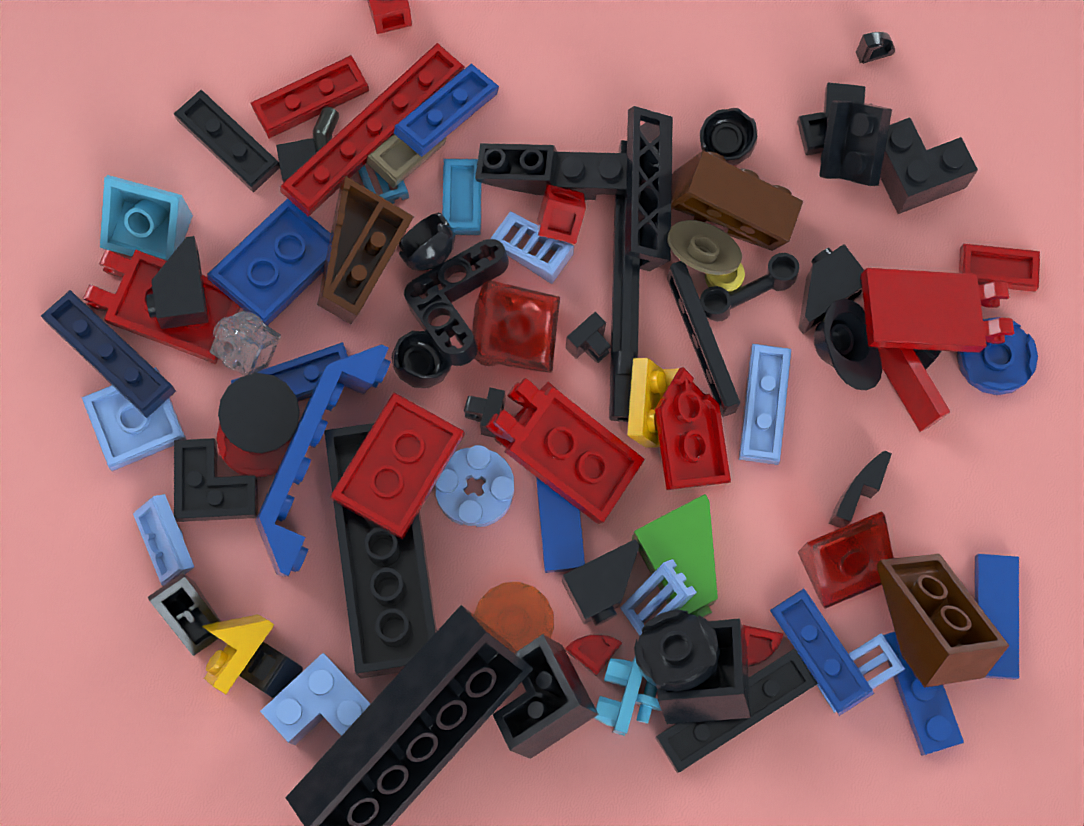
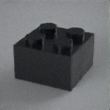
M740 619L708 621L716 632L720 655L716 669L706 681L693 689L679 692L658 688V702L667 724L751 718L747 642Z

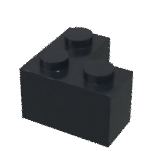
M910 117L889 126L880 178L898 214L965 189L977 173L978 168L962 137L926 150Z
M544 634L517 651L533 668L522 681L526 692L492 714L509 750L530 759L599 715L563 645Z

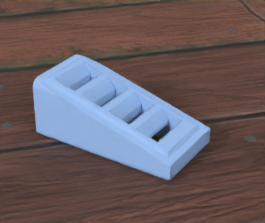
M511 211L490 238L498 240L503 244L507 256L553 284L574 254V245L538 236V225ZM514 225L519 231L509 243L503 239ZM525 234L531 236L523 249L517 247ZM539 241L543 246L535 256L529 254ZM551 249L555 252V254L552 256L550 261L546 263L545 261H543V258Z

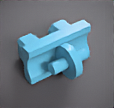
M635 657L632 662L610 658L604 681L625 687L621 702L599 696L596 706L599 715L594 717L599 722L614 727L613 733L623 736L627 734L635 704L640 706L636 720L642 723H649L652 709L662 711L658 699L655 698L658 690L657 687L646 682L644 693H638L643 675L637 666Z

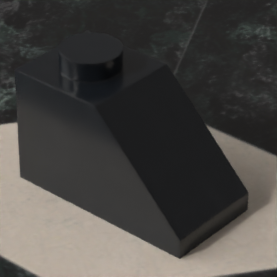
M190 236L184 239L151 280L153 293L146 294L150 318H157L161 329L209 322L199 250L195 236Z
M845 244L834 251L830 247L826 248L811 261L813 265L806 277L799 321V330L802 334L818 325L824 319L827 308L834 301L843 298L854 301L863 295L861 273L864 269Z
M636 539L562 576V583L583 624L593 620L595 626L617 615L615 609L620 607L639 549Z

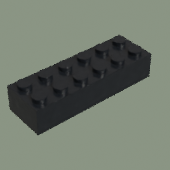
M374 423L324 431L332 492ZM333 501L355 673L360 679L399 673L437 632L420 511L404 538L401 539Z
M460 605L285 798L304 826H391L533 668L507 640L464 606Z

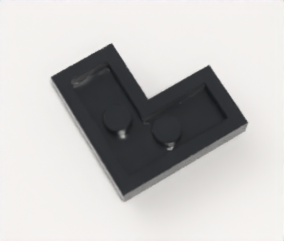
M214 438L174 440V517L177 522L257 518L258 492L255 475L217 477V441Z

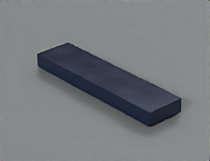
M71 290L41 315L43 320L146 418L176 392L174 387Z

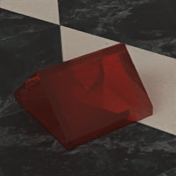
M882 511L811 540L797 552L820 603L825 609L882 585L877 564L882 559L894 558L886 517Z

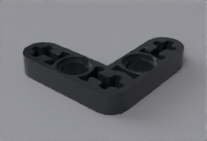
M486 239L473 245L436 268L413 279L405 287L404 296L410 311L442 357L450 365L463 366L470 363L477 355L478 346L473 333L452 305V302L506 271L509 260L503 244L498 240ZM472 265L475 266V271H472ZM454 273H466L464 279L459 282L451 283L447 281ZM441 284L443 289L439 290L437 285ZM425 294L427 297L422 299L420 295ZM438 316H450L449 321L442 326L435 327L431 325L432 321ZM454 335L460 345H462L459 349L456 346H452L450 338Z

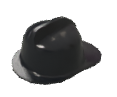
M843 298L834 301L827 308L824 319L816 326L814 332L816 352L823 361L835 368L837 374L847 385L856 390L866 391L874 388L881 379L882 363L878 348L868 347L865 311L862 306L850 299Z

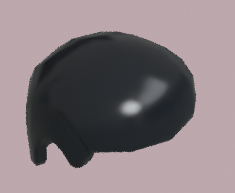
M739 108L717 110L705 119L701 127V149L705 152L718 153L725 158L727 163L738 165L751 156L757 145L758 130L754 118L749 117Z
M441 213L431 214L417 223L402 237L399 242V247L402 251L399 252V255L407 266L413 270L424 271L434 269L443 264L454 249L455 233Z
M411 331L398 339L392 352V364L396 374L402 381L414 388H430L442 382L452 365L445 361L425 331Z

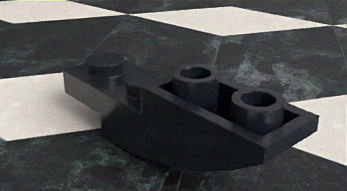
M480 143L475 179L477 182L543 196L547 184L584 193L585 200H596V194L626 195L627 153L557 152L554 145Z

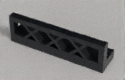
M633 106L628 110L625 255L640 258V269L651 271L671 261L668 234L671 229L673 117ZM640 121L646 122L640 126ZM640 192H641V205H640V203H639V193H640ZM641 228L640 246H638V229Z

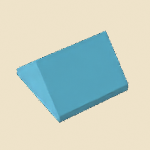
M107 175L104 178L100 248L128 256H133L135 250H139L167 261L184 241L193 215L180 194Z

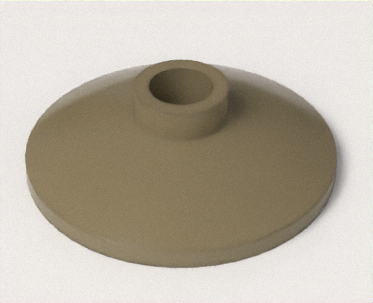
M685 220L674 224L669 231L668 244L672 252L686 265L698 271L712 275H726L737 270L741 263L742 253L738 244L723 230L711 224L696 220Z

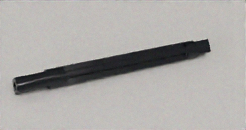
M621 140L619 153H627V141ZM641 192L639 193V203H640V205H641ZM615 195L609 419L611 421L628 422L633 358H638L640 258L625 255L626 195ZM641 228L638 229V246H640Z

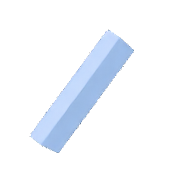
M752 344L739 460L774 465L780 463L791 349L759 344Z

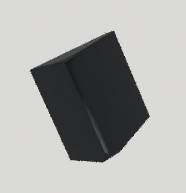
M262 642L239 676L267 695L275 698L302 672L303 668L270 645Z

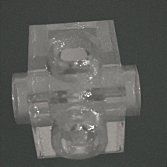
M243 310L230 317H224L217 323L213 331L215 339L210 353L219 358L226 367L236 370L244 376L254 374L269 366L281 334L264 324L259 316Z

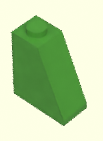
M706 494L635 530L632 535V540L636 539L639 544L638 551L651 575L664 562L671 559L674 560L677 564V567L674 569L676 574L683 573L687 578L684 585L687 588L693 586L697 592L680 610L688 611V614L697 617L700 615L703 618L712 613L709 606L713 605L718 599L710 502ZM666 579L658 585L660 591L668 584ZM676 592L666 600L667 604L677 595Z

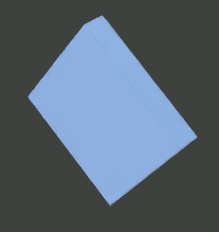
M112 385L82 397L105 460L111 471L174 446V440H186L170 397L148 418L140 413Z

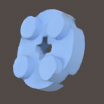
M481 445L463 448L454 452L436 482V498L443 513L453 522L460 525L486 527L500 520L509 510L514 495V476L508 463L498 453L488 450ZM481 478L485 482L482 485L484 493L478 497L474 492L469 495L464 492L468 487V479L479 480Z

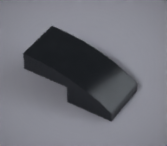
M883 451L862 469L840 497L828 524L844 529L852 521L860 495L872 498L880 490L892 453Z

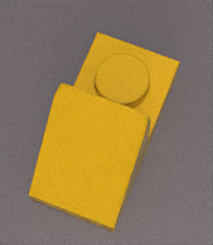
M257 614L203 625V628L227 643L223 651H216L210 658L206 666L208 673L203 679L226 695L275 624Z

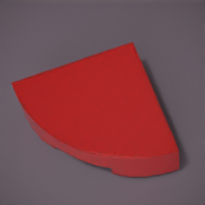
M743 625L742 628L747 642L748 667L755 666L757 663L760 664V662L762 663V661H765L774 653L782 641L783 633Z
M587 635L571 642L565 648V651L597 676L622 645V642L608 635Z

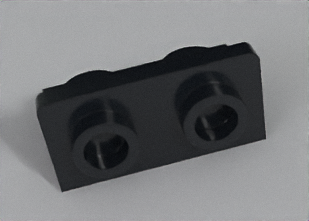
M832 101L827 118V131L824 149L821 154L819 176L826 179L839 178L867 186H879L892 109L858 101Z

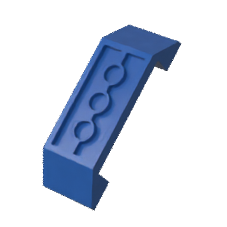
M382 344L327 364L319 376L298 423V427L294 432L255 520L277 575L286 577L289 576L291 571L299 572L308 552V548L302 546L306 537L278 526L275 522L276 520L282 522L286 519L295 498L288 495L292 483L299 485L311 462V459L305 457L308 447L315 448L319 444L328 424L327 421L321 419L325 409L332 411L338 402L344 386L364 395L371 386L377 388L378 384L382 383L391 361L385 359L389 348Z

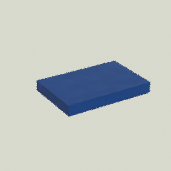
M287 198L207 273V277L225 295L266 328L324 272L331 233L311 216L308 217Z

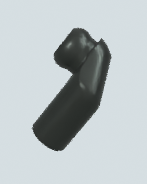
M331 107L322 109L313 129L316 153L332 139V133L339 119V113Z

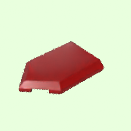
M684 367L679 368L655 408L666 490L731 483L720 405L710 394H704L693 382L694 377Z

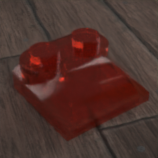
M492 280L483 283L475 303L472 333L478 346V352L474 359L484 366L500 364L546 373L552 372L560 297Z

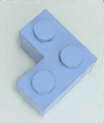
M322 653L260 712L288 743L296 745L324 718L342 736L371 703L330 658Z

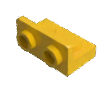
M633 358L627 436L645 448L660 447L655 408L679 368L662 369L649 358Z

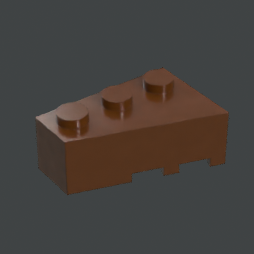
M702 151L673 172L671 211L674 209L694 216L696 221H709L729 228L727 232L729 236L771 251L790 241L803 200L793 196L789 189L779 185H771L759 179L755 172L749 169H739L727 163L723 156L715 152Z
M345 176L339 189L317 305L352 324L414 216Z

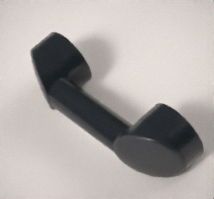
M778 253L770 259L766 275L730 293L719 286L705 289L700 296V302L706 317L714 321H723L728 318L730 309L771 289L783 291L790 288L798 277L799 262L791 254Z

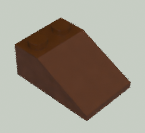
M940 554L880 560L877 564V569L901 655L924 688L985 678L1007 650L1009 644Z

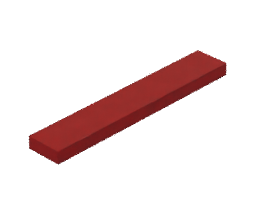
M436 43L280 186V192L309 217L340 188L345 176L351 178L366 164L368 156L394 135L395 125L462 72L465 66L441 45Z

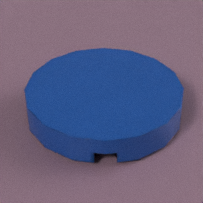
M1000 317L983 319V321H989ZM1013 321L1015 334L1004 335V343L992 344L986 342V347L981 352L958 351L957 353L961 373L969 384L981 392L993 395L1013 393L1024 386L1036 371L1038 352L1035 341L1015 321Z

